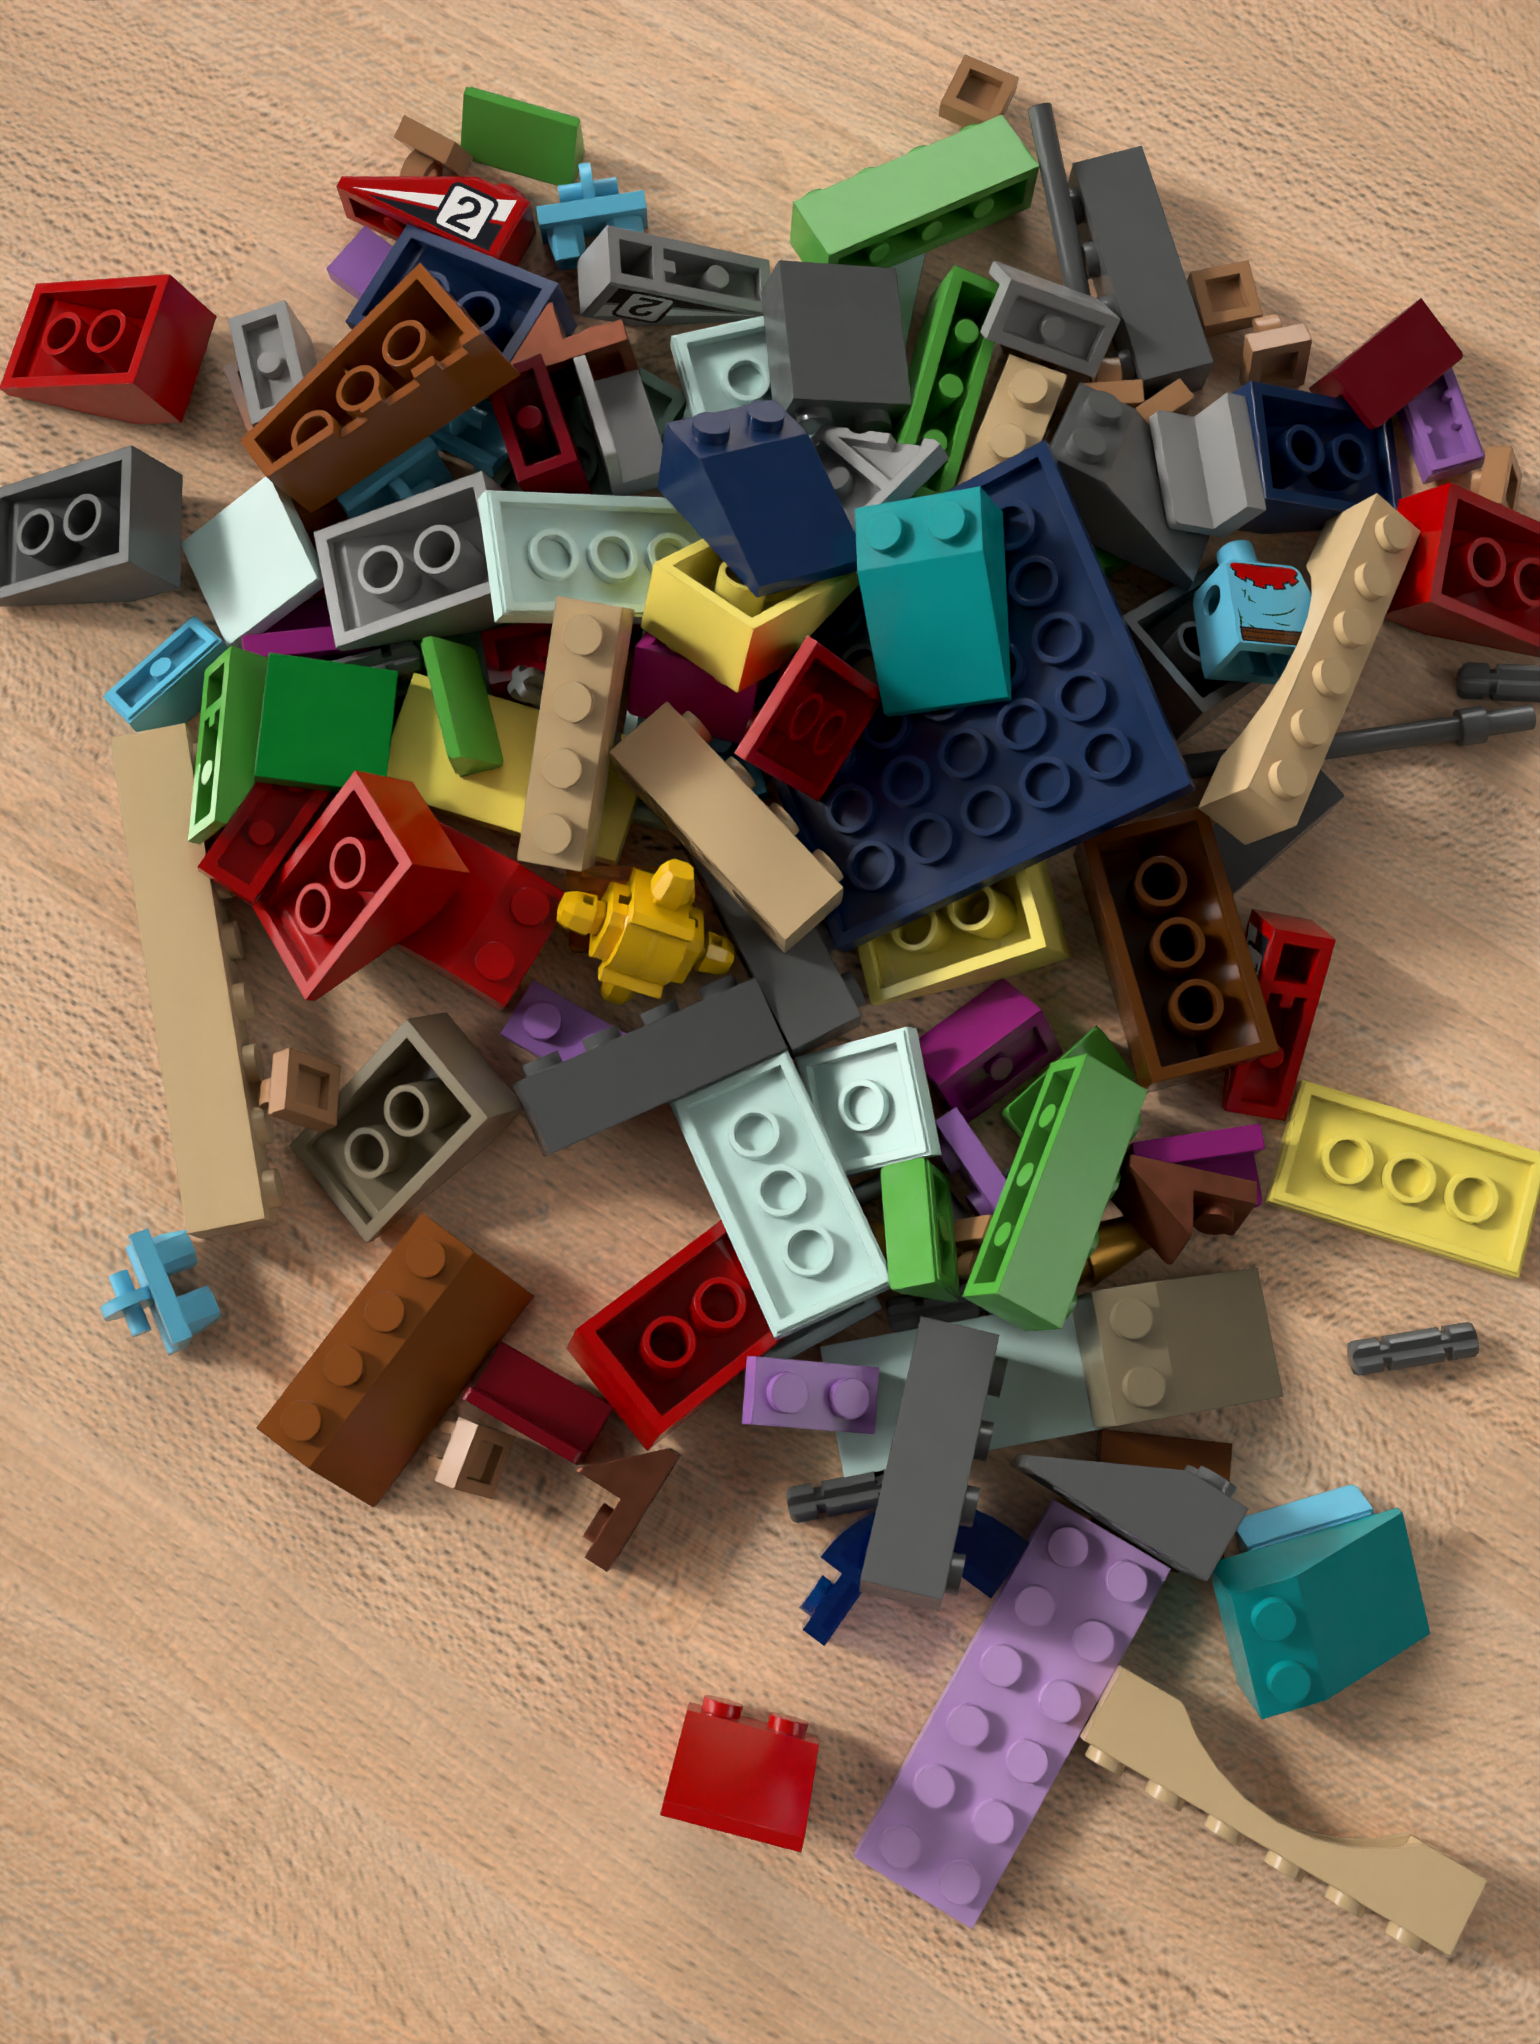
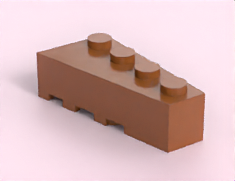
M419 263L240 442L264 475L312 514L521 374L465 309Z

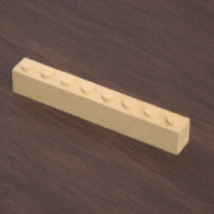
M185 723L110 737L186 1233L200 1239H207L278 1225L276 1208L284 1206V1190L277 1168H269L266 1144L274 1143V1128L272 1118L268 1115V1109L259 1108L256 1082L264 1080V1067L258 1045L256 1043L249 1044L246 1020L254 1019V1006L248 984L246 982L239 983L236 959L244 958V944L238 923L236 921L229 922L226 899L233 898L234 894L200 873L197 868L223 831L224 826L200 845L188 842L198 738Z

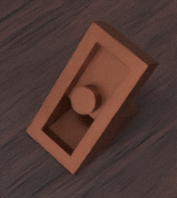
M552 302L545 306L511 361V364L541 353L560 402L580 395L573 362L575 357L586 356L593 381L637 369L639 375H641L622 319L605 325L591 326L581 333L566 337Z
M1131 1154L1120 1171L1121 1179L1118 1189L1110 1199L1165 1263L1172 1265L1191 1239L1193 1228L1208 1235L1225 1234L1234 1236L1257 1204V1182Z
M667 1448L576 1469L588 1479L620 1498L615 1509L603 1503L591 1521L583 1537L593 1544L584 1558L606 1572L612 1568L678 1462L681 1454L672 1448Z

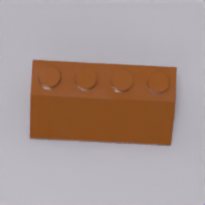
M421 1213L256 1428L311 1471L371 1507H376L533 1299L534 1295L432 1218Z

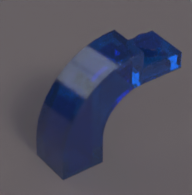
M877 1508L855 1518L828 1541L819 1553L820 1558L837 1569L838 1573L832 1581L821 1575L799 1608L808 1614L801 1624L802 1630L823 1646L829 1641L862 1593L859 1592L860 1579ZM976 1509L972 1528L958 1527L953 1552L966 1555L962 1578L992 1599L1030 1543L997 1519Z

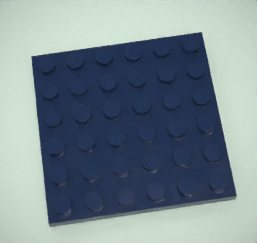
M1046 440L946 491L950 492L980 486L1003 512L1012 700L894 717L884 715L881 701L819 802L772 776L783 809L799 828V832L795 837L811 854L817 849L822 850L836 864L843 875V878L839 881L843 886L842 903L824 919L835 948L844 953L1196 790L1053 450ZM859 584L810 637L879 687ZM781 667L768 676L757 695L754 712L762 708L777 685V678Z

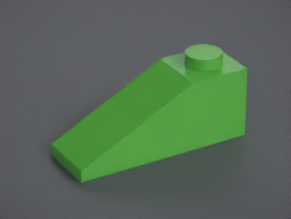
M230 646L205 669L188 842L200 845L225 826L256 783L254 782V771L268 657Z

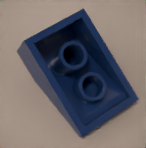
M409 224L406 225L346 319L349 328L353 329L421 263L465 309L510 362L549 302H552L566 337L571 336L577 327L559 283Z
M1249 381L1232 393L1246 396L1266 511L1237 530L1259 534L1322 531L1328 519L1376 493L1397 510L1399 499H1402L1392 417L1380 427L1371 431L1365 426L1345 399L1256 381Z
M774 399L768 401L757 400L749 405L718 412H702L691 418L666 423L657 489L757 598L857 571L856 534L809 434Z

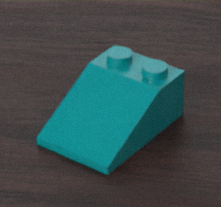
M980 486L855 508L857 573L884 715L894 717L1012 700L1003 512Z
M1399 1508L1221 1559L1211 1574L1237 1684L1261 1720L1330 1699L1431 1634L1403 1512Z

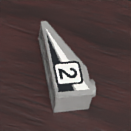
M607 225L577 260L580 316L609 322L622 319L623 324L630 326L737 322L763 316L761 291L770 277L769 260Z

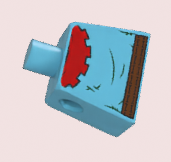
M1235 540L1225 544L1217 551L1216 559L1219 566L1195 592L1192 601L1202 671L1205 679L1276 685L1299 642L1308 617L1312 595L1300 571L1288 565L1260 563L1250 541Z

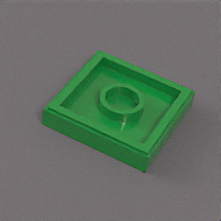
M269 652L254 782L338 793L355 770L387 777L398 671Z

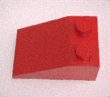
M170 274L37 283L2 379L0 390L9 396L132 424L182 423L217 316Z
M1452 482L1399 499L1397 511L1421 532L1384 618L1424 635L1540 658V522Z
M807 635L797 653L791 655L782 665L778 674L777 685L764 706L754 712L748 720L744 729V738L734 754L819 802L880 705L879 687Z
M355 770L260 896L253 909L304 999L316 1001L431 921L470 872L413 782Z
M438 821L470 874L431 921L396 944L395 947L501 1012L558 924L557 910L565 892L518 862Z
M720 1220L575 1330L566 1349L648 1451L746 1371L747 1356L763 1357L787 1336L775 1341L723 1222Z
M711 1695L704 1696L702 1705L689 1702L660 1815L801 1853L806 1834L819 1750L818 1736L806 1733L809 1723L793 1716L775 1712L769 1713L767 1722L741 1716L742 1704Z

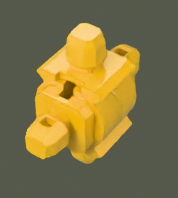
M671 859L662 864L655 874L633 867L629 881L624 885L610 882L601 901L598 900L597 895L572 891L564 893L558 906L557 922L583 936L590 933L589 957L602 960L598 967V980L601 981V996L605 1001L618 1005L630 1001L636 993L660 999L663 987L670 982L683 984L693 966L694 970L713 975L726 974L735 957L734 945L727 938L710 931H705L704 933V910L691 906L695 900L694 868L689 863L677 859Z

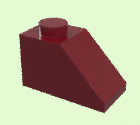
M541 353L513 363L512 365L521 375L491 394L489 398L520 488L523 492L593 495L576 442Z

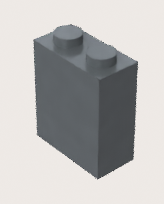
M779 260L761 291L772 400L774 399L809 435H814L822 425L849 428L850 431H855L857 434L868 431L891 433L912 405L896 268Z

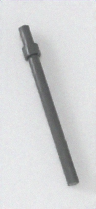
M1532 705L1485 711L1482 706L1456 709L1451 717L1335 733L1324 760L1455 741L1458 746L1486 743L1489 736L1533 730L1536 726V715ZM1227 749L1182 755L1192 779L1213 776L1221 756Z

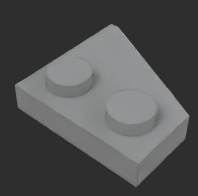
M822 425L810 438L855 534V508L909 499L949 459L941 444L935 439L924 438L921 446L897 443L890 433L868 431L857 434L851 432L849 428Z

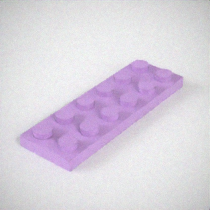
M1051 1498L854 1849V1857L973 1929L1171 1568Z

